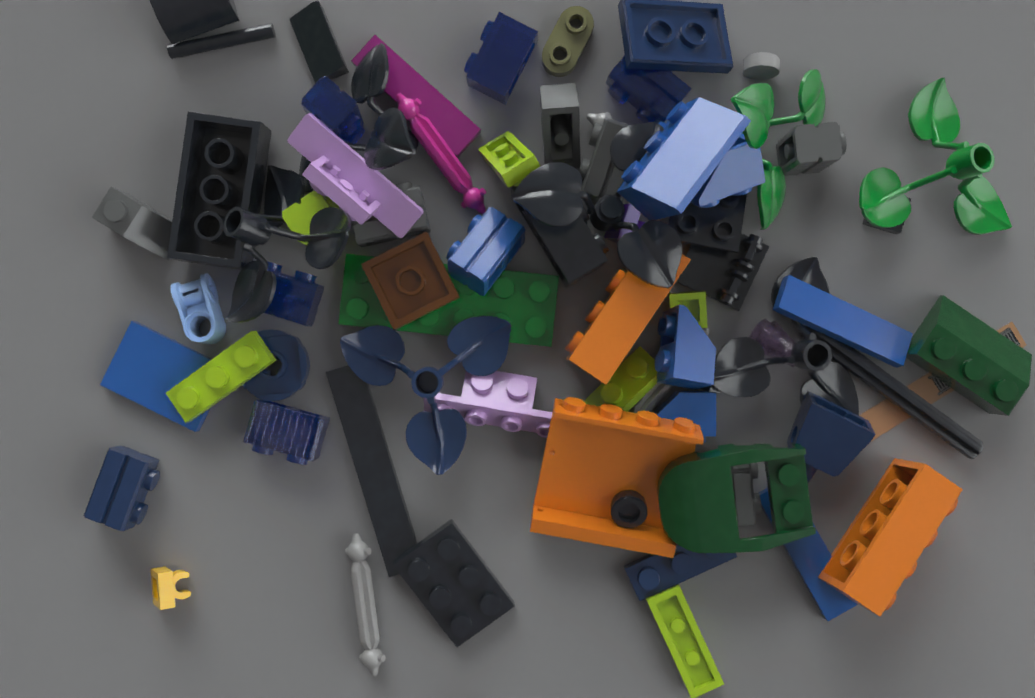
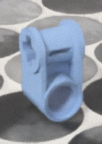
M205 273L200 275V279L185 284H180L179 282L171 284L172 298L178 309L186 337L191 341L203 344H216L221 341L226 333V323L212 277ZM208 318L211 323V329L203 337L199 332V326L203 320Z

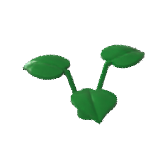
M817 69L807 71L800 82L798 92L800 111L796 115L771 119L774 113V95L768 83L752 84L730 99L737 112L751 120L742 134H744L748 146L753 149H758L765 143L770 126L799 122L803 120V125L814 124L817 126L822 122L826 104L821 74ZM762 158L766 182L757 185V200L761 224L760 230H765L774 221L782 208L786 194V182L783 169L780 166L772 168V163Z
M945 78L931 82L916 94L910 104L908 113L910 128L917 139L921 141L931 140L935 148L957 151H954L947 159L945 170L901 187L898 175L891 169L881 167L867 173L862 180L859 193V207L862 210L863 217L870 224L880 228H891L900 225L911 213L910 201L904 193L950 175L953 178L963 180L958 185V190L961 194L955 198L953 208L958 223L965 231L981 235L1012 228L1006 210L995 189L982 176L983 173L989 172L994 166L995 158L992 149L985 143H977L969 146L967 141L952 143L960 131L958 110L948 93Z

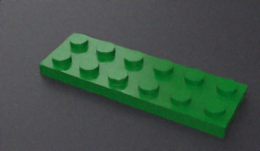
M346 253L339 325L357 327L381 325L392 328L361 265L375 256ZM444 264L448 272V264ZM504 270L485 296L479 295L468 288L466 284L463 285L450 276L460 296L459 299L395 330L449 336L454 326L465 319L476 316H493L510 322L509 343L552 347L559 276Z

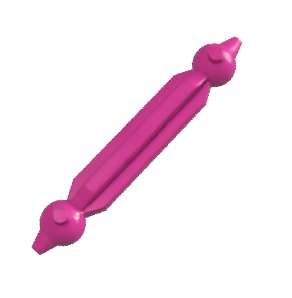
M401 93L397 94L398 109L402 111L405 119L410 122L412 133L453 189L463 194L461 206L464 209L466 207L475 209L481 214L486 212L483 203L486 190L473 187L471 176L429 118L419 113V106L422 104L420 99L416 98L413 100Z

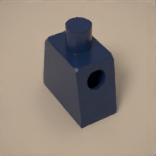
M807 391L788 436L787 445L788 448H792V444H800L806 449L804 457L807 481L809 483L817 470L833 477L839 476L871 442L876 434L868 420Z

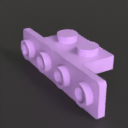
M308 113L303 117L287 139L292 147L311 162L302 174L310 181V186L320 195L328 196L339 206V209L349 215L352 221H357L362 225L373 215L395 235L403 238L424 211L420 206L378 170L369 168L362 156L312 113Z
M466 371L461 397L438 393L435 396L438 411L447 408L456 409L463 416L464 420L471 425L483 426L487 424L499 426L509 432H518L520 430L534 432L545 438L548 435L552 412L533 409L537 384L536 377L495 371L487 376H475ZM424 398V411L432 412L427 398Z

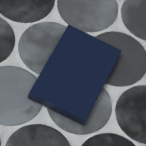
M620 0L618 11L627 69L728 74L733 68L723 4L668 0Z

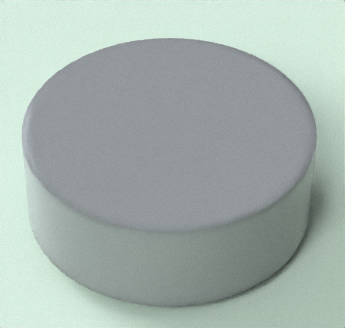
M767 52L753 53L743 60V75L748 78L770 79L778 76L780 73V58L775 54Z

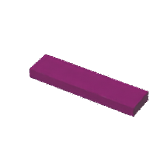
M374 35L351 60L353 65L357 67L362 58L373 47L379 45V43L384 44L389 63L388 81L384 92L397 104L396 95L399 93L413 100L416 98L420 99L422 104L419 106V113L429 118L450 149L459 158L481 133V129L379 37Z

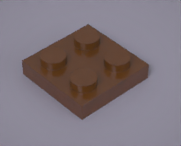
M427 231L361 264L393 330H397L460 298Z

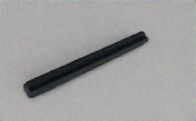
M804 325L810 333L816 334V340L823 341L829 345L834 361L964 456L974 459L982 452L983 442L856 349Z

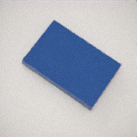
M131 321L100 385L194 432H198L210 409L193 421L185 423L166 395V392L212 359L137 321Z

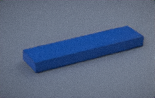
M791 275L782 279L773 307L774 311L895 368L904 366L913 333Z
M767 487L760 491L759 495L762 509L772 525ZM817 529L816 534L783 545L825 620L830 621L858 605L818 578L832 555Z

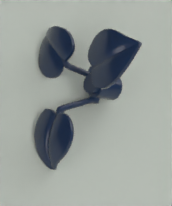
M476 316L459 322L451 330L447 339L449 349L457 357L439 370L429 366L414 372L399 361L405 354L404 341L398 332L387 326H369L355 333L341 337L340 345L347 364L364 382L374 386L388 385L393 381L397 368L412 379L413 391L418 396L427 398L432 412L422 411L411 418L406 428V441L415 457L427 465L436 475H442L459 458L467 437L466 423L459 411L453 408L438 411L435 396L444 386L443 375L461 361L464 369L475 376H487L497 371L504 363L508 353L511 324L504 319L493 316Z

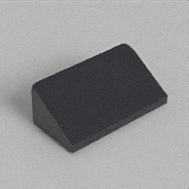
M319 0L310 3L289 19L316 86L349 73Z

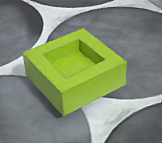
M706 291L669 293L670 308L677 305L686 306L701 328H708Z

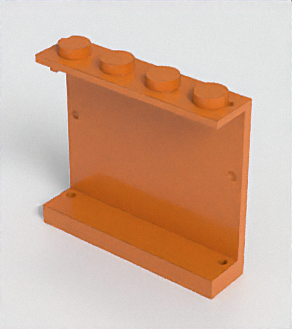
M566 397V399L555 398L531 513L530 532L674 558L677 544L667 536L663 529L657 486L659 478L668 464L681 456L694 453L696 444L703 445L704 437L700 425L682 417H677L674 420L660 418L657 414L650 411L642 410L637 413L623 411L620 407L613 404L595 406L586 404L583 400L575 397ZM621 491H636L646 500L647 517L640 526L623 528L613 521L611 501Z

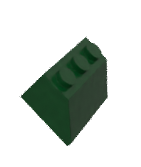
M944 295L939 296L911 338L906 356L907 359L989 414L1009 416L1029 387L1032 354Z

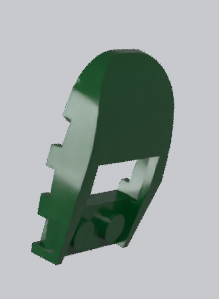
M732 443L717 445V449L703 453L694 452L677 458L667 465L659 478L657 495L663 529L674 543L686 550L696 553L760 552L816 534L812 521L804 457L806 449L800 444H792V448L773 447L770 444L734 445ZM764 461L773 534L740 538L730 466Z

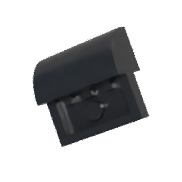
M150 0L154 13L171 44L239 21L234 0Z

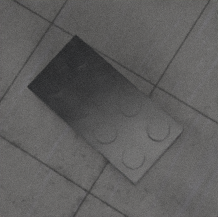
M188 111L167 258L181 262L238 270L243 269L244 265L253 261L254 257L248 251L240 249L241 241L225 235L223 225L228 212L234 207H240L255 214H260L272 132L262 122Z

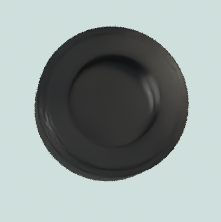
M625 490L616 494L611 501L613 521L623 528L640 526L647 517V504L644 497L633 490Z

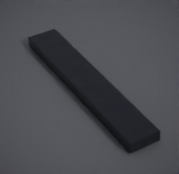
M347 365L328 371L326 375L388 576L392 577L399 574L393 566V560L418 542L369 384L361 380Z

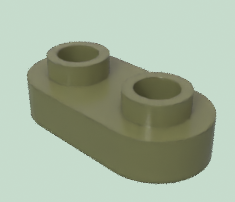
M571 6L561 13L542 51V65L550 75L564 77L570 74L576 67L594 28L593 17L586 8ZM579 19L583 25L576 29L571 27L570 21ZM561 50L565 52L567 57L559 61L554 58L553 54Z

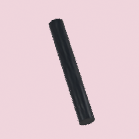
M269 23L168 44L167 51L170 58L174 59L275 38L276 34L273 24Z

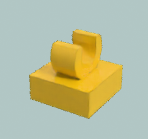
M165 566L150 569L153 604L160 610L174 608L175 598L186 599L191 596V591L188 589L178 591L175 587L179 579L189 577L187 571L176 570L173 572Z

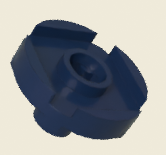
M272 329L259 331L258 334L271 353L275 355L276 360L281 361L282 368L277 370V375L272 376L271 370L264 369L242 386L255 395L254 397L263 401L287 399L301 390L306 384L310 371L308 352L298 337L285 331Z

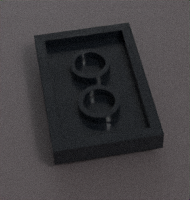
M452 519L393 560L395 569L456 647L462 645L515 607L514 600Z

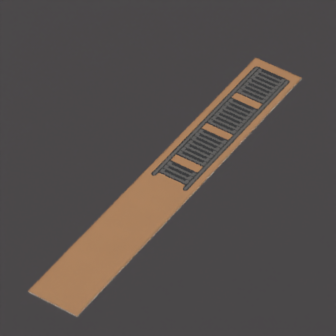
M1012 321L997 330V332L1021 348L1027 346ZM930 373L925 374L907 386L930 404L954 391V389ZM888 399L883 400L859 415L870 422L876 434L871 441L911 417Z

